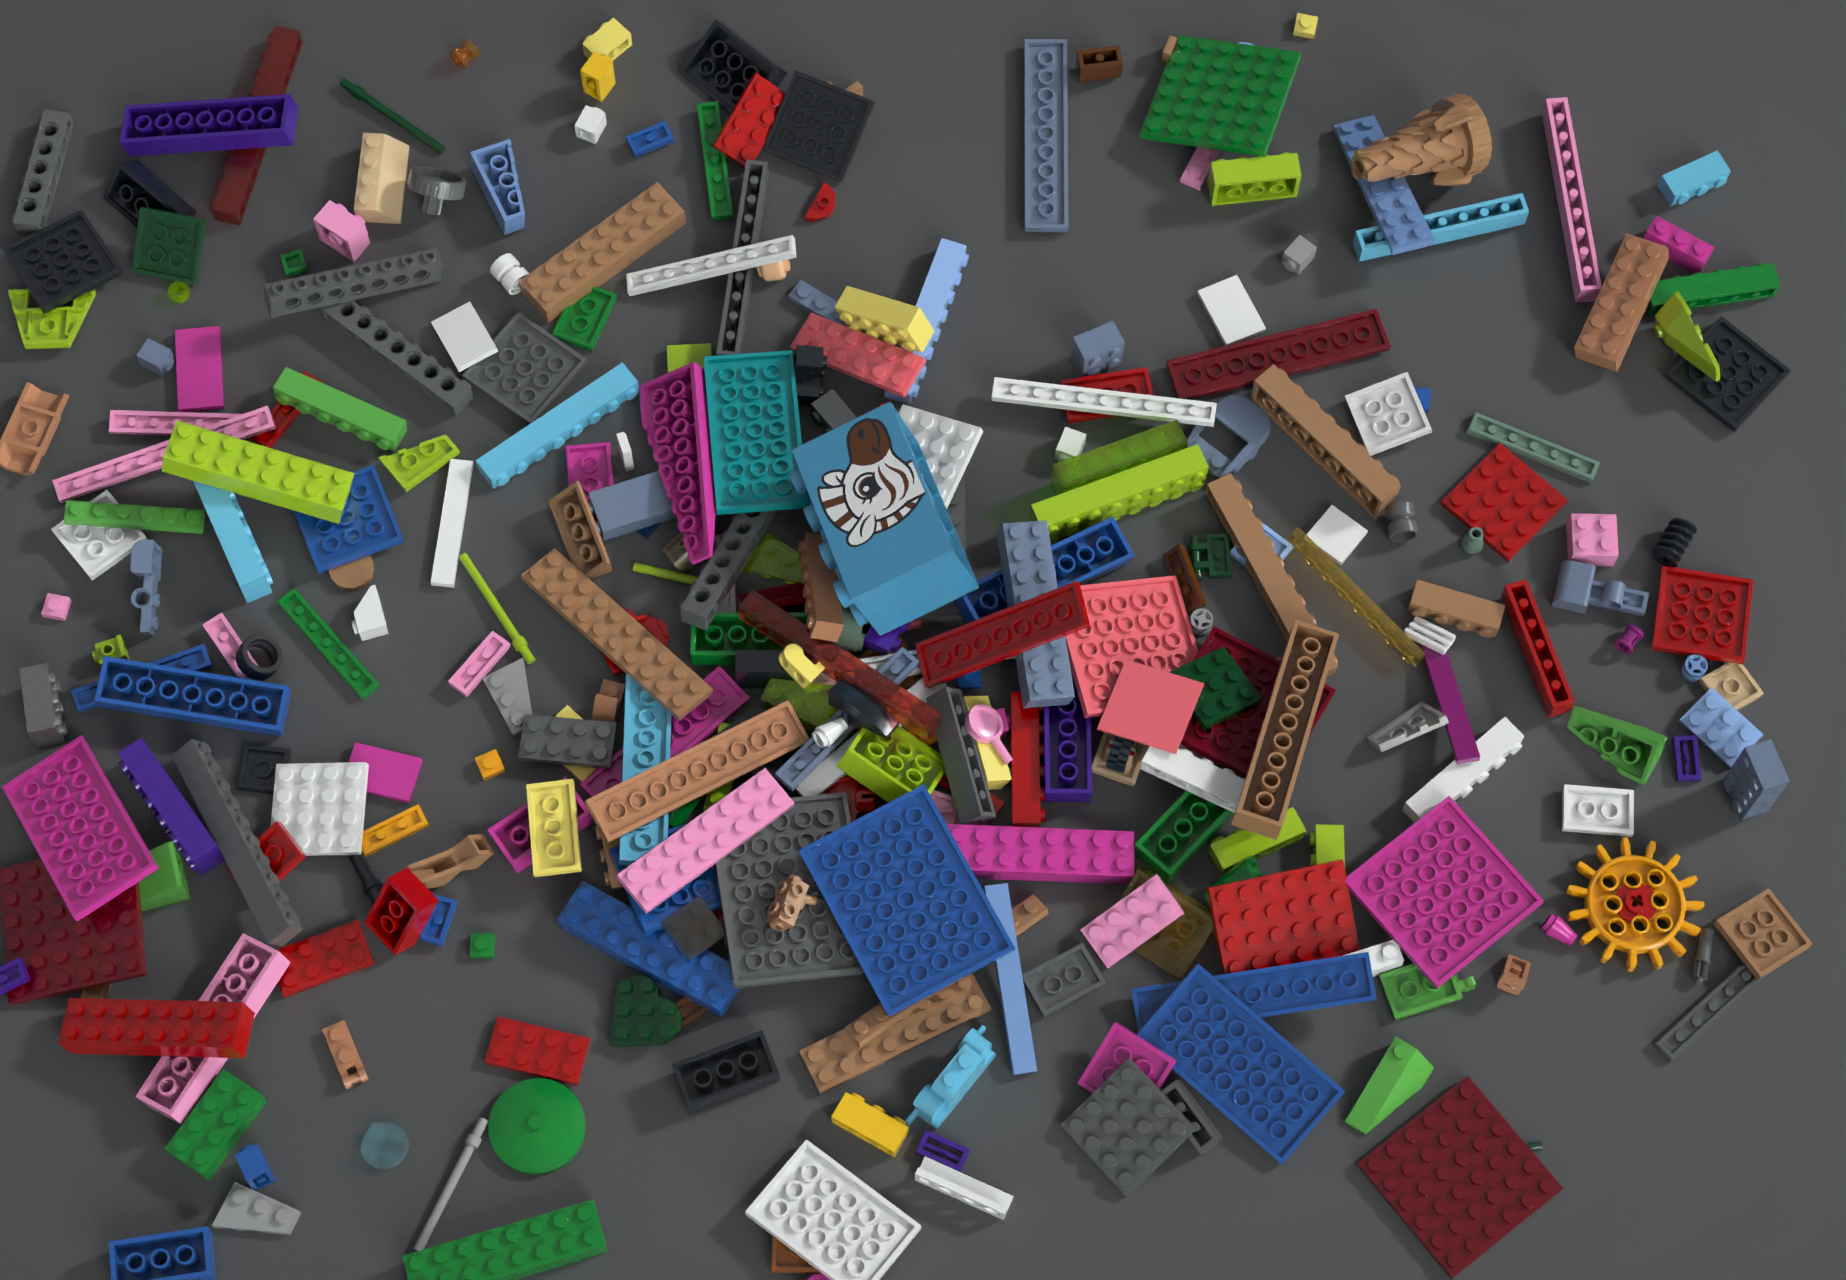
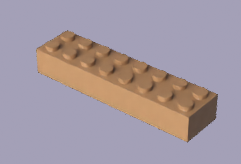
M656 182L521 279L519 284L522 295L549 324L560 316L567 306H572L592 291V288L603 285L686 225L685 211Z
M1273 364L1255 379L1250 400L1262 408L1286 435L1375 520L1385 513L1386 506L1396 502L1401 487L1399 480L1393 474H1389L1379 460L1373 459L1363 445L1357 444L1346 429L1339 427L1335 419L1330 414H1326L1316 400L1310 399L1299 384H1294L1283 369L1277 368Z

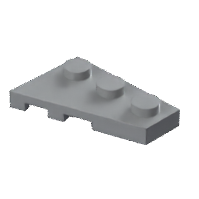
M1421 701L1368 736L1367 740L1370 746L1383 752L1449 723L1445 714Z
M234 1182L212 1227L290 1235L301 1212Z

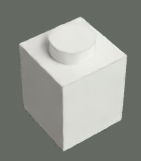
M586 105L575 124L576 137L596 144L607 124L605 112L597 107L592 108Z
M1065 427L1056 448L1055 459L1064 465L1071 464L1076 466L1085 445L1086 434Z

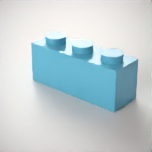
M1715 151L1662 175L1657 187L1670 206L1677 203L1681 205L1695 195L1701 196L1705 194L1710 188L1723 186L1727 182L1731 170L1719 152Z

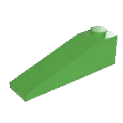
M1574 706L1567 728L1585 744L1591 745L1601 754L1600 757L1613 764L1622 776L1642 785L1646 783L1657 764L1667 740L1666 736L1648 728L1578 706Z

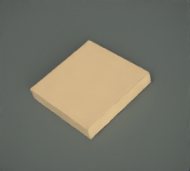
M1727 662L1698 681L1706 692L1712 687L1737 711L1764 694L1742 664Z

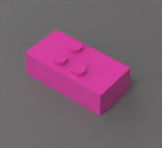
M575 791L578 831H581L593 823L594 819L587 806ZM527 802L487 829L517 874L532 864Z

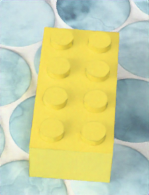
M850 286L845 288L834 307L840 315V319L844 321L847 327L891 345L901 346L909 352L914 350L922 353L934 333V329L920 307Z

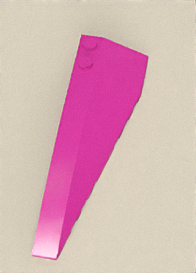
M691 362L639 385L642 426L647 431V440L653 448L654 460L659 465L658 471L667 497L672 502L671 508L679 522L677 525L679 531L683 534V542L689 560L692 564H696L712 557L716 498L705 371L695 362Z

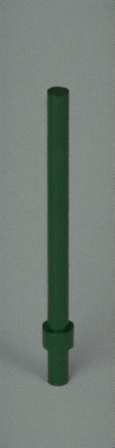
M345 78L340 81V86L351 92L354 98L364 101L438 153L442 154L445 151V146L367 94L364 88L354 85Z

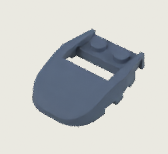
M1227 396L1216 405L1215 418L1248 443L1233 461L1199 436V433L1206 427L1202 425L1195 426L1181 449L1183 450L1198 444L1209 466L1208 474L1216 480L1230 474L1232 471L1236 473L1248 460H1252L1257 455L1260 446L1267 440L1271 431V422L1268 414L1254 402L1243 396Z

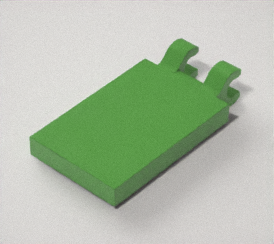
M1414 963L1379 974L1378 976L1395 1021L1461 1000L1463 998L1461 992L1473 990L1476 986L1473 976L1459 981L1457 974H1455L1441 987L1436 989Z

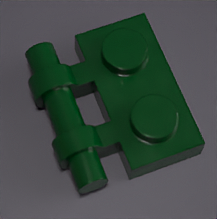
M1206 534L1205 542L1199 543L1198 536H1190L1188 551L1191 554V564L1197 580L1202 579L1203 571H1208L1209 579L1232 578L1229 534ZM1201 552L1207 553V561H1201Z

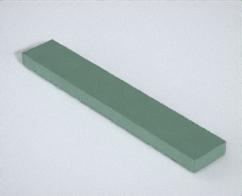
M1475 412L1466 432L1496 446L1501 443L1511 452L1591 484L1600 465V462L1478 412Z

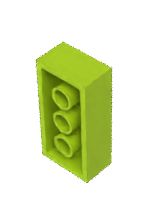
M1284 152L1279 155H1266V157H1239L1233 160L1218 159L1211 162L1207 182L1211 206L1297 197L1302 176L1298 154Z

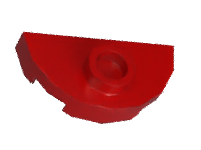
M825 182L805 215L806 221L816 222V220H822L825 217L827 219L835 210V192Z

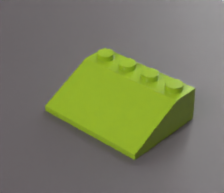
M900 726L887 739L861 728L836 766L887 802H891L923 784L931 795L946 771L943 759L938 752Z

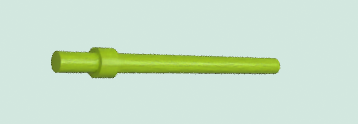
M467 553L461 554L459 556L460 561L512 639L513 647L517 652L521 653L527 664H532L535 658L527 647V641L523 636L519 635Z

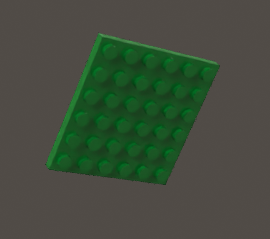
M1177 35L1176 46L1170 59L1167 61L1140 132L1141 139L1266 157L1300 63L1301 52Z

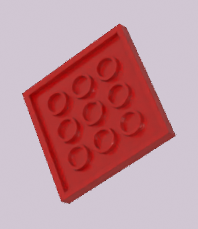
M1499 443L1441 501L1440 505L1469 530L1473 527L1482 529L1483 542L1509 562L1567 504L1568 499Z
M1662 565L1651 650L1685 656L1696 654L1705 659L1743 665L1746 656L1754 579Z

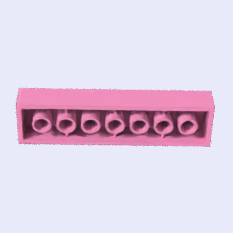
M243 933L198 1001L243 1002L255 1012V1018L291 962L279 951ZM162 1056L135 1097L151 1109L182 1125L204 1096L228 1058Z

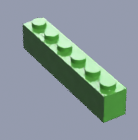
M285 367L273 387L274 399L280 404L290 405L303 414L313 415L319 421L333 424L343 432H351L363 441L369 440L383 450L389 449L395 452L407 432L406 420L288 367Z

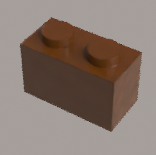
M1119 45L1077 51L1076 69L1079 83L1122 76L1123 61Z

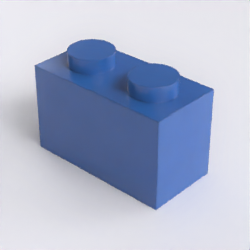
M252 1144L246 1145L239 1150L240 1153L235 1155L246 1181L254 1191L277 1181L265 1154L257 1144L254 1146Z

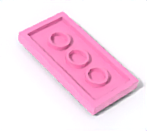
M1156 874L1080 930L1105 966L1110 968L1185 914V912L1158 874Z

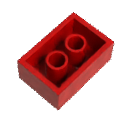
M407 867L387 878L364 924L396 956L416 944L439 900Z

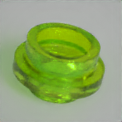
M174 282L168 289V297L174 303H183L190 297V289L185 283Z

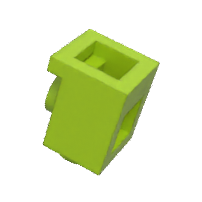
M121 634L117 635V638L95 644L96 650L92 651L95 664H100L102 667L104 656L130 660Z

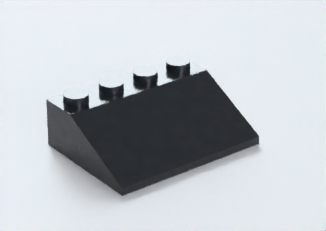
M716 19L679 70V73L712 99L718 101L730 113L754 73L759 74L776 87L779 86L788 73L725 23Z

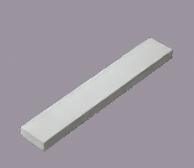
M450 459L431 586L454 588L474 465L473 461Z

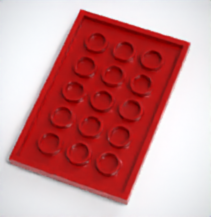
M1343 859L1207 887L1222 975L1339 957L1359 951L1349 889L1345 882L1347 878Z

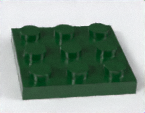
M144 206L140 207L131 272L193 285L198 284L207 219Z
M1225 647L1169 672L1204 683L1192 714L1203 730L1261 704L1262 697Z

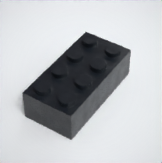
M763 1030L672 1064L673 1072L689 1115L780 1081L779 1072Z

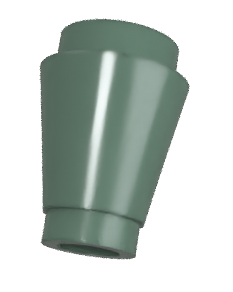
M1473 527L1462 538L1461 546L1466 553L1476 554L1482 550L1483 531L1479 527Z

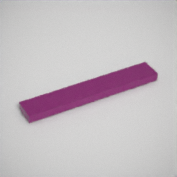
M1421 645V652L1440 712L1445 714L1449 723L1445 724V729L1457 765L1480 761L1478 747L1447 651L1442 655Z

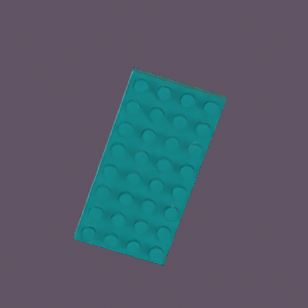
M793 350L704 356L717 515L803 509L807 507V494L799 495L789 475V471L798 467L792 450L802 445Z

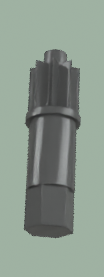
M1701 928L1692 977L1696 978L1695 982L1697 984H1702L1703 980H1707L1709 965L1711 964L1710 957L1714 930L1710 928Z

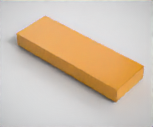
M419 804L364 830L362 851L365 857L428 827L429 824Z

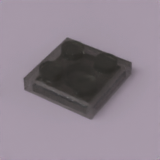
M700 895L660 923L688 962L725 937L724 927Z

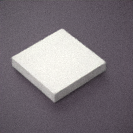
M1331 505L1308 532L1304 540L1341 566L1367 535L1368 530Z

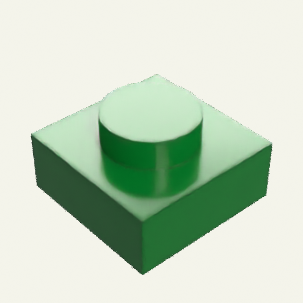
M301 249L280 255L286 277L308 272Z
M471 933L470 958L494 959L495 933Z

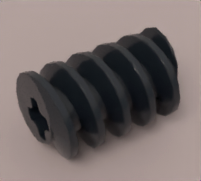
M1682 518L1671 519L1652 551L1654 559L1663 566L1677 567L1676 562L1681 561V555L1685 553V548L1689 546V541L1693 539V534L1697 532L1696 526Z

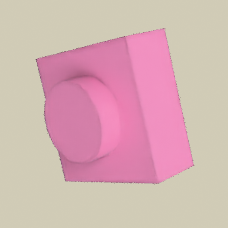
M47 593L41 614L45 618L65 621L72 600L70 597Z

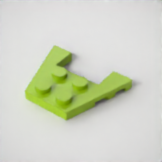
M28 289L8 290L25 349L70 348L96 296V290L93 289L73 299L72 307H57L45 314L42 313L40 308H29L30 293Z

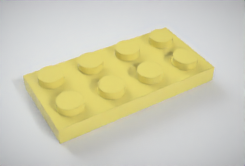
M566 779L526 784L534 877L582 872L574 780Z

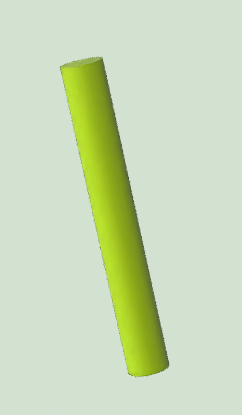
M637 562L633 566V571L690 585L699 578Z

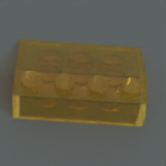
M1145 867L1138 869L1120 900L1156 874ZM1160 877L1185 914L1140 945L1135 951L1179 980H1182L1214 933L1211 910Z

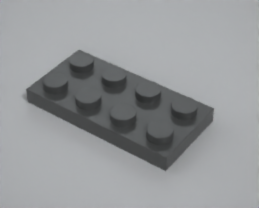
M525 714L518 759L519 761L611 769L617 723Z

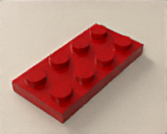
M754 73L712 147L745 169L746 159L755 160L766 142L786 93L759 74Z
M1147 367L1060 380V385L1153 395ZM1065 410L1068 424L1116 417V415Z
M359 919L277 950L291 962L278 981L284 998L375 964Z
M497 1017L484 1062L487 1065L578 1086L591 1040L590 1038Z

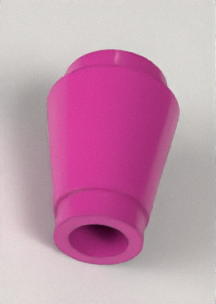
M1551 913L1541 925L1545 935L1564 944L1566 943L1568 946L1577 937V934L1559 915L1555 916Z

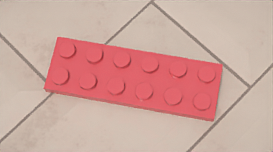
M810 313L789 347L790 350H793V353H795L797 345L824 347L823 356H827V367L903 398L907 395L926 363L925 358L814 313Z

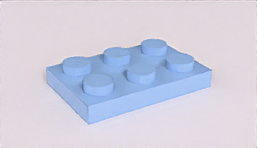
M1712 687L1679 720L1693 735H1697V738L1729 768L1732 767L1745 747L1755 744L1763 736L1761 731Z

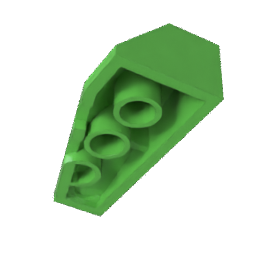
M1395 1037L1344 1123L1366 1135L1394 1110L1404 1104L1406 1100L1421 1090L1434 1067L1415 1047Z

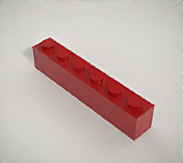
M1527 579L1505 585L1501 598L1548 718L1570 712L1575 701Z
M1011 692L1010 696L1011 757L1013 758L1011 761L1012 827L1040 828V824L1045 823V809H1040V801L1045 799V789L1040 787V779H1044V765H1040V757H1044V743H1039V735L1044 733V723L1039 721V714H1043V707L1023 708L1021 692Z

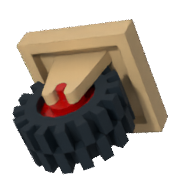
M1104 732L1092 764V773L1134 787L1142 760L1149 746Z

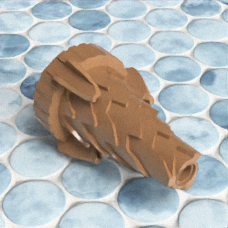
M1464 93L1439 99L1432 106V110H1423L1395 133L1369 143L1368 147L1353 151V169L1351 173L1355 179L1361 180L1366 178L1367 181L1376 182L1390 177H1395L1396 180L1408 175L1435 172L1430 180L1432 185L1459 186L1469 184L1472 176L1481 173L1488 166L1491 159L1492 139L1487 119L1478 103Z

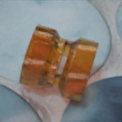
M465 39L458 49H454L450 53L453 62L461 69H466L470 65V61L472 59L475 60L480 55L478 48L468 39Z

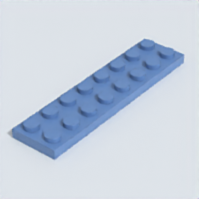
M1374 115L1333 125V132L1351 170L1353 169V151L1368 147L1369 143L1385 138ZM1390 177L1376 182L1367 181L1366 178L1356 179L1392 255L1434 245L1435 239L1405 177L1396 180L1395 177Z

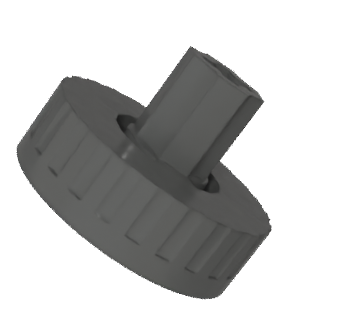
M414 166L410 169L407 187L414 192L425 195L422 207L423 212L431 215H441L444 200H460L464 197L467 179L460 174L441 168Z

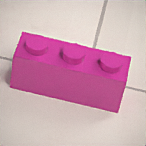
M1658 216L1655 217L1643 238L1667 246L1669 260L1692 273L1703 270L1715 248Z

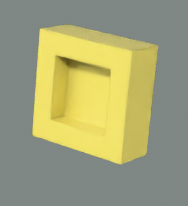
M1297 13L1293 35L1314 39L1318 17Z

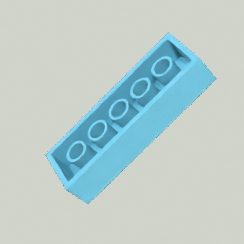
M193 481L246 602L249 603L273 593L270 587L273 584L272 578L234 493Z

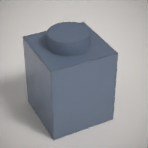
M149 338L136 355L140 366L162 377L167 371L172 369L175 360L171 349Z

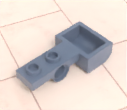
M148 539L139 540L132 547L130 570L143 581V588L133 591L131 602L141 611L140 632L144 636H154V630L158 629V617L155 615L156 607L160 605V595L157 594L158 582L161 581L163 549L154 540ZM144 595H148V602L144 605H139V599Z
M1573 560L1562 561L1551 607L1585 614L1589 604L1644 617L1649 597L1648 592L1626 588L1624 583L1615 580H1609L1606 583L1594 581L1596 566Z

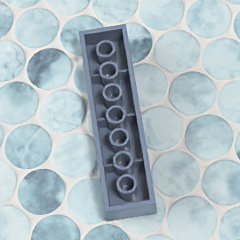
M1047 520L1002 523L996 535L1007 607L1057 589ZM1065 636L1015 655L1023 708L1068 705L1073 700L1075 694Z

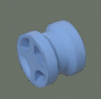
M1696 654L1687 657L1681 667V674L1684 679L1689 682L1699 681L1707 670V661L1704 657Z

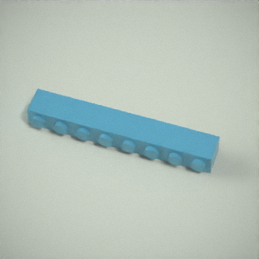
M1523 193L1423 216L1435 239L1434 245L1524 225L1529 210ZM1379 226L1355 232L1353 246L1359 262L1392 255Z
M622 362L476 460L478 470L493 489L505 485L515 474L523 473L530 464L542 460L548 452L560 448L572 436H578L585 427L597 423L603 415L615 411L624 401L633 399L639 392L638 381Z

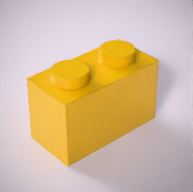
M594 51L580 70L582 85L585 94L602 102L616 84L614 67L610 57Z

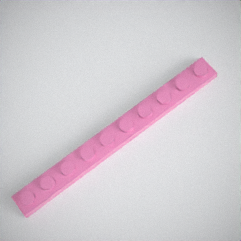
M265 406L204 428L244 440L273 430L276 427L269 407ZM169 440L52 480L59 502L63 503L66 500H72L161 469L163 456Z

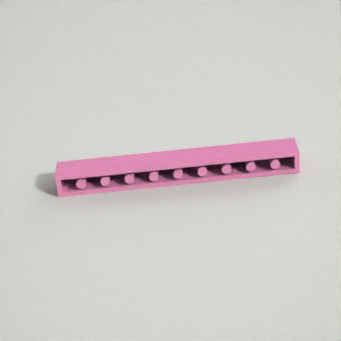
M1549 98L1545 100L1542 118L1575 302L1596 301L1602 285L1568 98Z

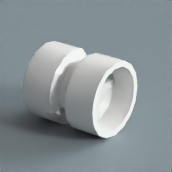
M506 253L492 264L490 273L498 282H501L504 289L510 295H515L521 292L519 281L529 273L524 267L519 268V261L511 253Z

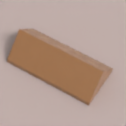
M576 481L550 499L548 503L571 563L591 580L612 572V567L579 481Z

